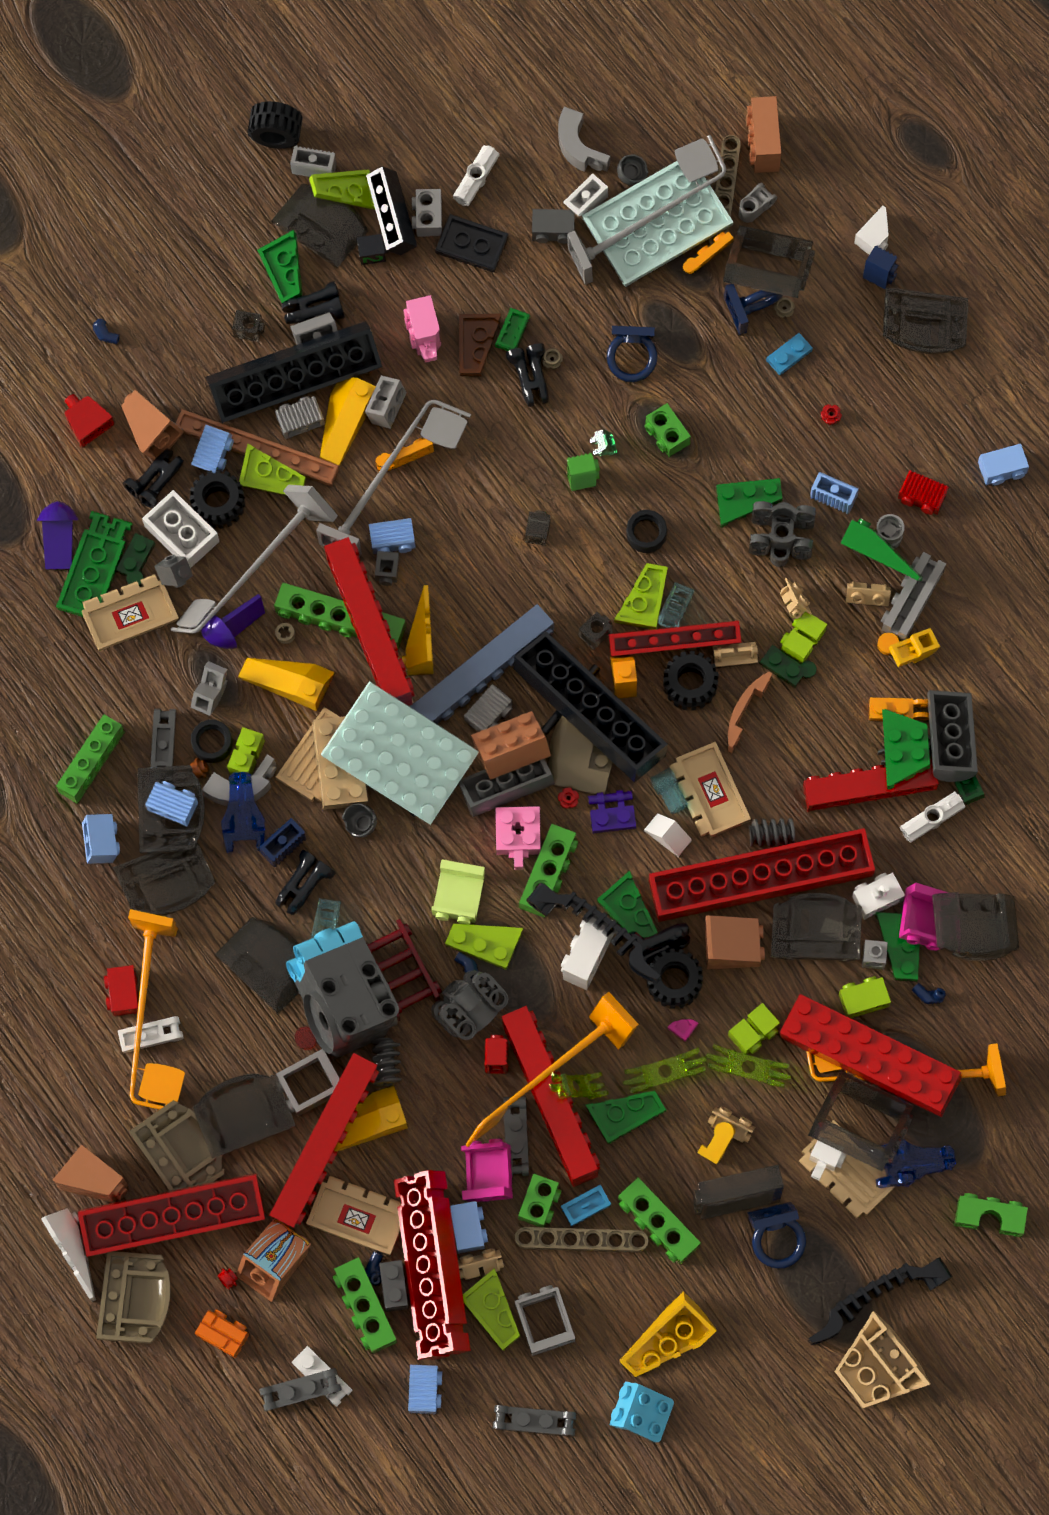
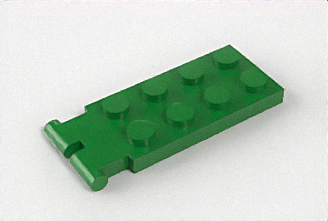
M91 511L89 519L92 522L89 530L84 529L56 605L58 610L83 617L84 601L97 597L99 602L103 603L101 595L109 592L116 568L126 545V542L123 541L126 530L131 531L133 523L114 518L112 524H110V516Z

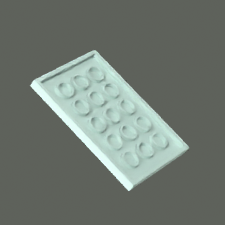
M676 161L583 214L582 219L597 243L600 244L695 189L698 185H702L707 180L703 177L690 183ZM709 185L610 246L603 253L626 287L733 225V221Z
M369 681L322 751L321 756L431 825L479 751Z

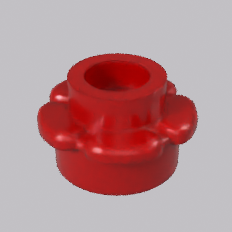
M828 404L824 406L821 412L822 420L830 425L837 423L842 417L841 409L837 405L831 406Z
M564 788L558 794V801L563 808L569 809L577 806L579 793L576 790Z
M230 1268L227 1271L221 1269L222 1272L217 1275L221 1283L227 1289H230L232 1286L236 1287L235 1281L238 1278Z

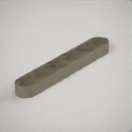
M728 135L723 139L720 153L723 161L731 160L735 165L733 168H726L725 175L717 180L715 194L719 199L726 198L729 201V204L724 208L730 217L741 141L735 135ZM733 141L737 144V147L730 150L725 145L727 142ZM720 163L718 168V175L722 172V167ZM723 179H728L732 182V185L725 188L721 186L720 182ZM729 228L723 230L722 232L726 234L729 231ZM720 233L716 234L708 240L709 246L713 244L712 239Z
M523 1227L515 1234L516 1244L522 1249L642 1252L648 1246V1236L639 1230ZM523 1232H528L532 1236V1240L528 1244H522L519 1241V1235ZM551 1233L554 1236V1242L550 1245H545L541 1241L542 1235ZM569 1233L577 1237V1242L571 1246L564 1242L565 1235ZM590 1234H596L600 1241L598 1245L590 1246L586 1241L587 1237ZM612 1235H619L622 1238V1243L618 1247H613L609 1243V1238ZM637 1235L642 1236L645 1240V1244L639 1248L632 1244V1238Z

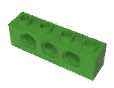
M103 714L57 783L56 787L60 794L78 804L125 733L122 724Z
M551 824L520 899V909L543 918L545 917V915L530 906L526 899L540 883L545 884L554 892H559L562 885L560 877L562 872H567L571 862L568 860L571 852L575 853L579 841L576 840V832ZM559 847L564 850V853L557 856L552 853V850ZM552 867L556 872L549 876L544 873V870Z
M639 1178L632 1182L618 1196L620 1201L618 1205L627 1214L631 1212L635 1216L634 1222L642 1230L646 1228L652 1234L649 1236L650 1239L658 1247L662 1245L667 1250L665 1254L673 1263L677 1261L681 1265L700 1247L701 1242ZM639 1201H645L649 1207L646 1211H639L636 1208V1204ZM656 1217L664 1221V1225L660 1228L654 1227L651 1223ZM670 1234H676L679 1236L680 1241L677 1244H671L668 1242L667 1237Z
M359 1257L334 1268L336 1275L332 1277L337 1288L342 1287L346 1294L342 1296L346 1308H352L355 1314L351 1319L356 1330L361 1328L364 1334L361 1341L365 1350L370 1349L372 1354L396 1344L395 1335ZM358 1281L361 1286L359 1290L353 1292L348 1289L349 1283ZM362 1301L370 1304V1308L366 1312H360L357 1309L358 1304ZM370 1322H377L379 1329L375 1333H370L367 1331V1325Z

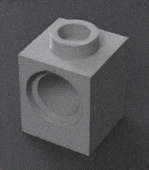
M865 940L862 968L884 970L888 942Z

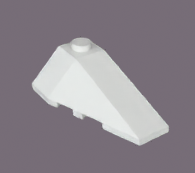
M66 1208L41 1218L56 1245L63 1252L65 1260L73 1269L91 1302H94L96 1297L77 1213H71Z

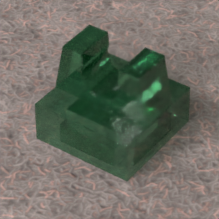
M603 429L596 431L595 436L590 439L591 444H598V448L593 450V455L611 456L617 453L613 433Z

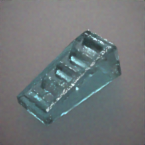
M675 582L659 615L658 624L667 628L679 627L695 590ZM675 592L687 596V598L685 599L683 597L675 595Z
M319 899L311 939L317 933L324 930V928H319L320 926L331 927L332 930L337 928L341 901ZM322 909H332L334 912L322 911ZM321 917L332 918V920H324Z

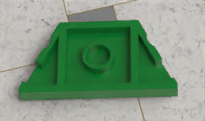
M882 709L887 790L894 788L895 784L903 780L907 781L913 778L915 774L922 773L930 768L927 724Z

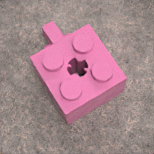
M431 295L406 301L407 309L403 310L406 328L409 330L412 349H416L417 355H422L425 362L437 360L436 351L441 346L440 328Z
M540 806L496 807L497 855H509V858H514V870H523V858H529V855H537L541 851ZM516 829H520L521 834H516Z

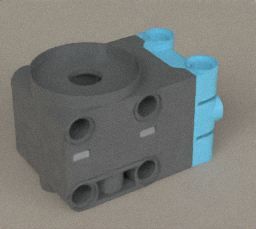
M355 921L333 930L332 928L324 929L317 933L314 938L293 946L296 958L287 961L286 967L303 998L304 1011L309 1027L316 1041L326 1053L332 1054L335 1057L346 1055L372 1044L374 1039L384 1038L390 1027L398 1024L397 1014L399 1013V1006Z

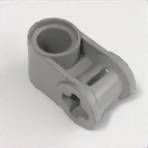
M759 183L741 200L738 213L739 218L746 223L753 222L775 203L777 196L775 194L772 195L763 183ZM745 208H751L753 211H746Z

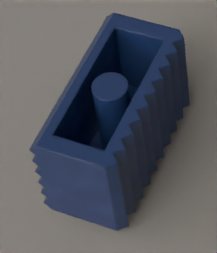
M878 245L874 246L866 260L863 278L886 289L887 285H892L897 277L896 272L899 267L896 264L897 256H893V253L889 254V251L886 252L885 249L878 248Z
M290 818L259 847V850L273 867H277V864L284 861V858L287 859V856H290L293 850H297V847H300V844L306 841L305 831Z

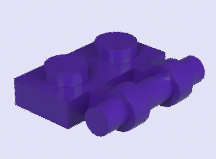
M617 790L616 793L603 794V792H600L597 795L588 796L589 805L598 804L597 810H590L593 834L636 829L634 805L625 806L624 804L625 800H633L632 791L623 792V790ZM617 801L618 807L605 808V803Z

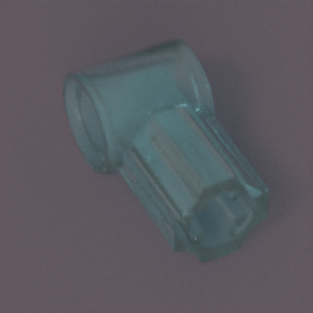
M671 768L650 777L655 791L658 795H661L671 814L678 813L688 806Z

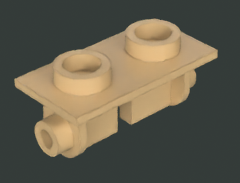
M785 578L787 586L781 589L780 595L785 605H787L790 616L798 619L805 611L811 615L812 612L808 606L810 602L802 594L803 588L797 582L792 583Z
M852 581V583H847L846 603L889 606L891 587H886V584H871L870 589L867 588V583Z
M756 642L713 646L714 664L716 667L758 663Z
M715 1107L712 1113L716 1114V1116L711 1114L708 1123L711 1124L710 1127L715 1128L721 1122H730L735 1128L733 1138L742 1143L744 1141L748 1143L751 1138V1134L748 1132L752 1133L756 1128L752 1125V1122L747 1118L740 1117L739 1119L731 1115L732 1111L725 1107Z
M487 1249L477 1256L469 1254L460 1257V1260H458L459 1269L462 1268L459 1270L460 1279L465 1278L467 1280L480 1276V1267H483L485 1275L494 1268L496 1272L500 1271V1268H504L502 1259L498 1260V1258L502 1257L500 1250Z

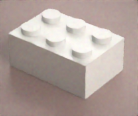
M174 490L142 518L144 527L173 555L186 557L190 568L220 542L218 533Z
M593 917L588 923L582 920L580 935H575L570 945L572 947L570 956L566 954L561 963L563 980L585 990H588L615 934L612 932L608 937L603 935L602 932L606 928L605 925H602L598 930L595 929L593 924L596 919Z

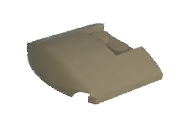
M562 715L555 727L549 747L551 754L549 756V769L555 783L553 786L572 788V790L597 795L600 792L605 794L613 762Z
M174 1100L129 1130V1133L169 1191L214 1182L224 1175L219 1145L206 1123L191 1109L177 1104L178 1102Z
M107 1252L97 1340L151 1344L155 1340L154 1338L160 1332L166 1320L171 1294L169 1273L162 1262L164 1261L162 1255Z

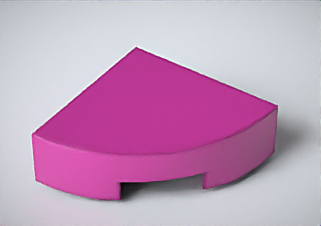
M691 1019L674 1021L667 1029L686 1042L699 1023Z

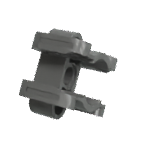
M755 502L753 504L752 523L756 525L771 526V532L769 534H751L749 553L764 556L770 552V561L777 567L785 566L789 561L790 554L796 559H810L813 540L795 537L793 529H812L815 523L816 508L808 505H801L795 508L787 502H781L773 507L769 502ZM784 531L787 536L779 537L776 533ZM781 551L785 553V556L779 558L775 553Z
M469 970L464 975L463 980H455L443 990L444 1000L435 1002L431 1008V1013L448 1034L460 1039L470 1040L495 1018L498 1012L508 1004L509 999L505 990L490 974ZM499 993H501L503 996V1001L501 1002V1004L496 1005L499 999Z

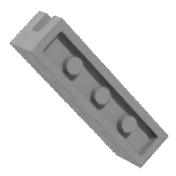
M925 552L922 553L920 558L916 557L912 563V567L923 577L922 581H917L906 575L901 583L903 587L901 593L896 592L891 601L893 605L891 611L886 610L881 619L883 623L882 631L895 634L901 641L907 639L945 571L946 563L938 560V562L931 560V555Z

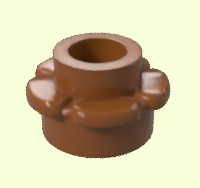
M196 758L194 762L190 763L191 770L197 779L207 777L206 772L209 771L205 760Z

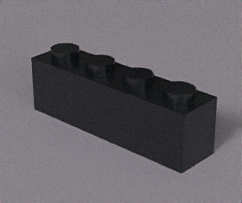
M382 166L367 174L366 177L386 250L403 255L416 248L417 243L397 172Z

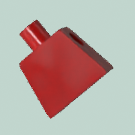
M71 394L64 401L69 407L64 413L66 420L82 448L115 425L113 417L90 396L79 400L75 394Z

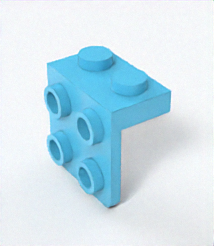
M625 1382L624 1386L620 1389L619 1399L616 1408L612 1411L609 1425L629 1430L653 1442H660L674 1401L643 1385Z

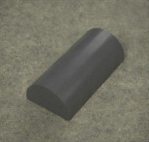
M929 690L927 699L933 775L935 778L946 782L970 779L978 772L971 693Z
M542 759L491 780L486 771L482 770L461 779L458 784L472 817H475L550 787L555 783L545 760Z

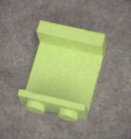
M441 860L435 902L431 909L432 915L436 919L448 921L450 918L456 919L460 924L476 923L485 878V867Z

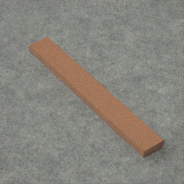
M183 409L176 421V424L185 431L184 434L198 439L201 438L205 425L232 434L231 439H234L231 451L245 455L247 444H250L306 478L331 487L340 469L339 465Z

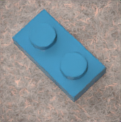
M798 333L770 354L766 361L780 376L812 352L813 348Z
M598 1185L561 1205V1209L571 1227L610 1207L611 1203L602 1186Z

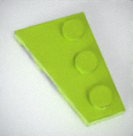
M370 170L312 174L309 180L314 197L375 210L366 177Z
M247 444L239 480L242 487L286 495L283 491L288 485L305 486V476L278 462L252 445Z
M646 563L632 591L624 601L621 610L617 613L614 623L657 629L668 567Z
M453 924L445 946L507 970L523 928Z
M494 1268L463 1294V1300L468 1309L504 1351L521 1336Z

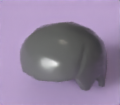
M635 154L624 156L617 166L619 179L628 186H634L643 181L649 173L646 162L642 157Z
M353 803L346 808L342 815L345 829L355 837L370 835L377 825V817L374 810L363 803Z

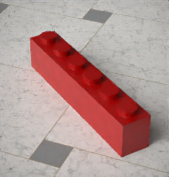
M738 620L608 634L610 656L741 643Z
M931 759L929 769L915 774L913 778L907 781L903 780L895 784L894 788L887 790L886 767L884 765H877L872 767L871 770L865 771L858 768L851 770L847 774L834 772L829 774V777L823 778L811 776L804 781L803 790L807 811H814L937 790L939 783L938 779L933 775Z

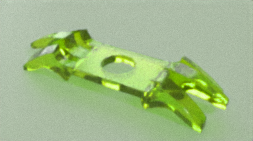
M716 1044L713 1045V1049L724 1055H729V1058L706 1054V1058L726 1065V1067H722L712 1063L708 1064V1068L722 1073L734 1074L777 1087H784V1083L768 1079V1076L790 1080L791 1075L770 1069V1067L788 1069L789 1064L779 1063L769 1059L765 1060L746 1055ZM752 1061L755 1065L754 1071L751 1073L744 1072L742 1069L743 1062Z
M698 1047L672 1058L636 1068L625 1069V1074H638L641 1072L643 1074L623 1081V1085L640 1084L646 1081V1084L630 1089L631 1093H635L680 1078L691 1077L706 1071L705 1066L687 1071V1069L693 1068L707 1061V1059L702 1057L684 1062L685 1059L700 1052ZM662 1065H667L671 1068V1075L664 1078L659 1075L658 1069Z
M602 1072L587 1073L585 1075H557L552 1073L553 1083L562 1081L560 1084H549L550 1090L556 1092L560 1099L569 1097H588L592 1099L609 1095L607 1090L593 1092L605 1087L604 1083L589 1082L603 1076ZM573 1081L579 1085V1092L574 1088Z

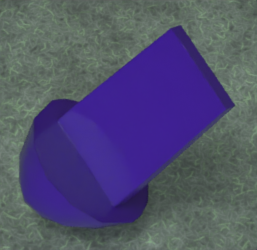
M56 501L49 504L41 511L36 520L42 521L45 569H70L72 564L73 520H78L74 510L64 502Z
M257 594L222 619L214 615L201 629L203 638L211 645L219 648H237L234 637L265 613L261 596Z

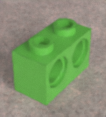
M668 403L646 416V425H644L646 431L650 436L654 435L658 448L662 453L666 452L668 457L690 445V434ZM663 420L666 424L659 426L655 422ZM675 437L677 441L672 443L667 438Z
M533 1174L518 1215V1220L544 1228L546 1223L550 1224L554 1211L551 1210L553 1202L558 1203L562 1190L558 1189L559 1182ZM543 1186H547L551 1189V1193L548 1196H541L538 1190ZM539 1207L544 1213L541 1217L535 1218L531 1215V1210Z

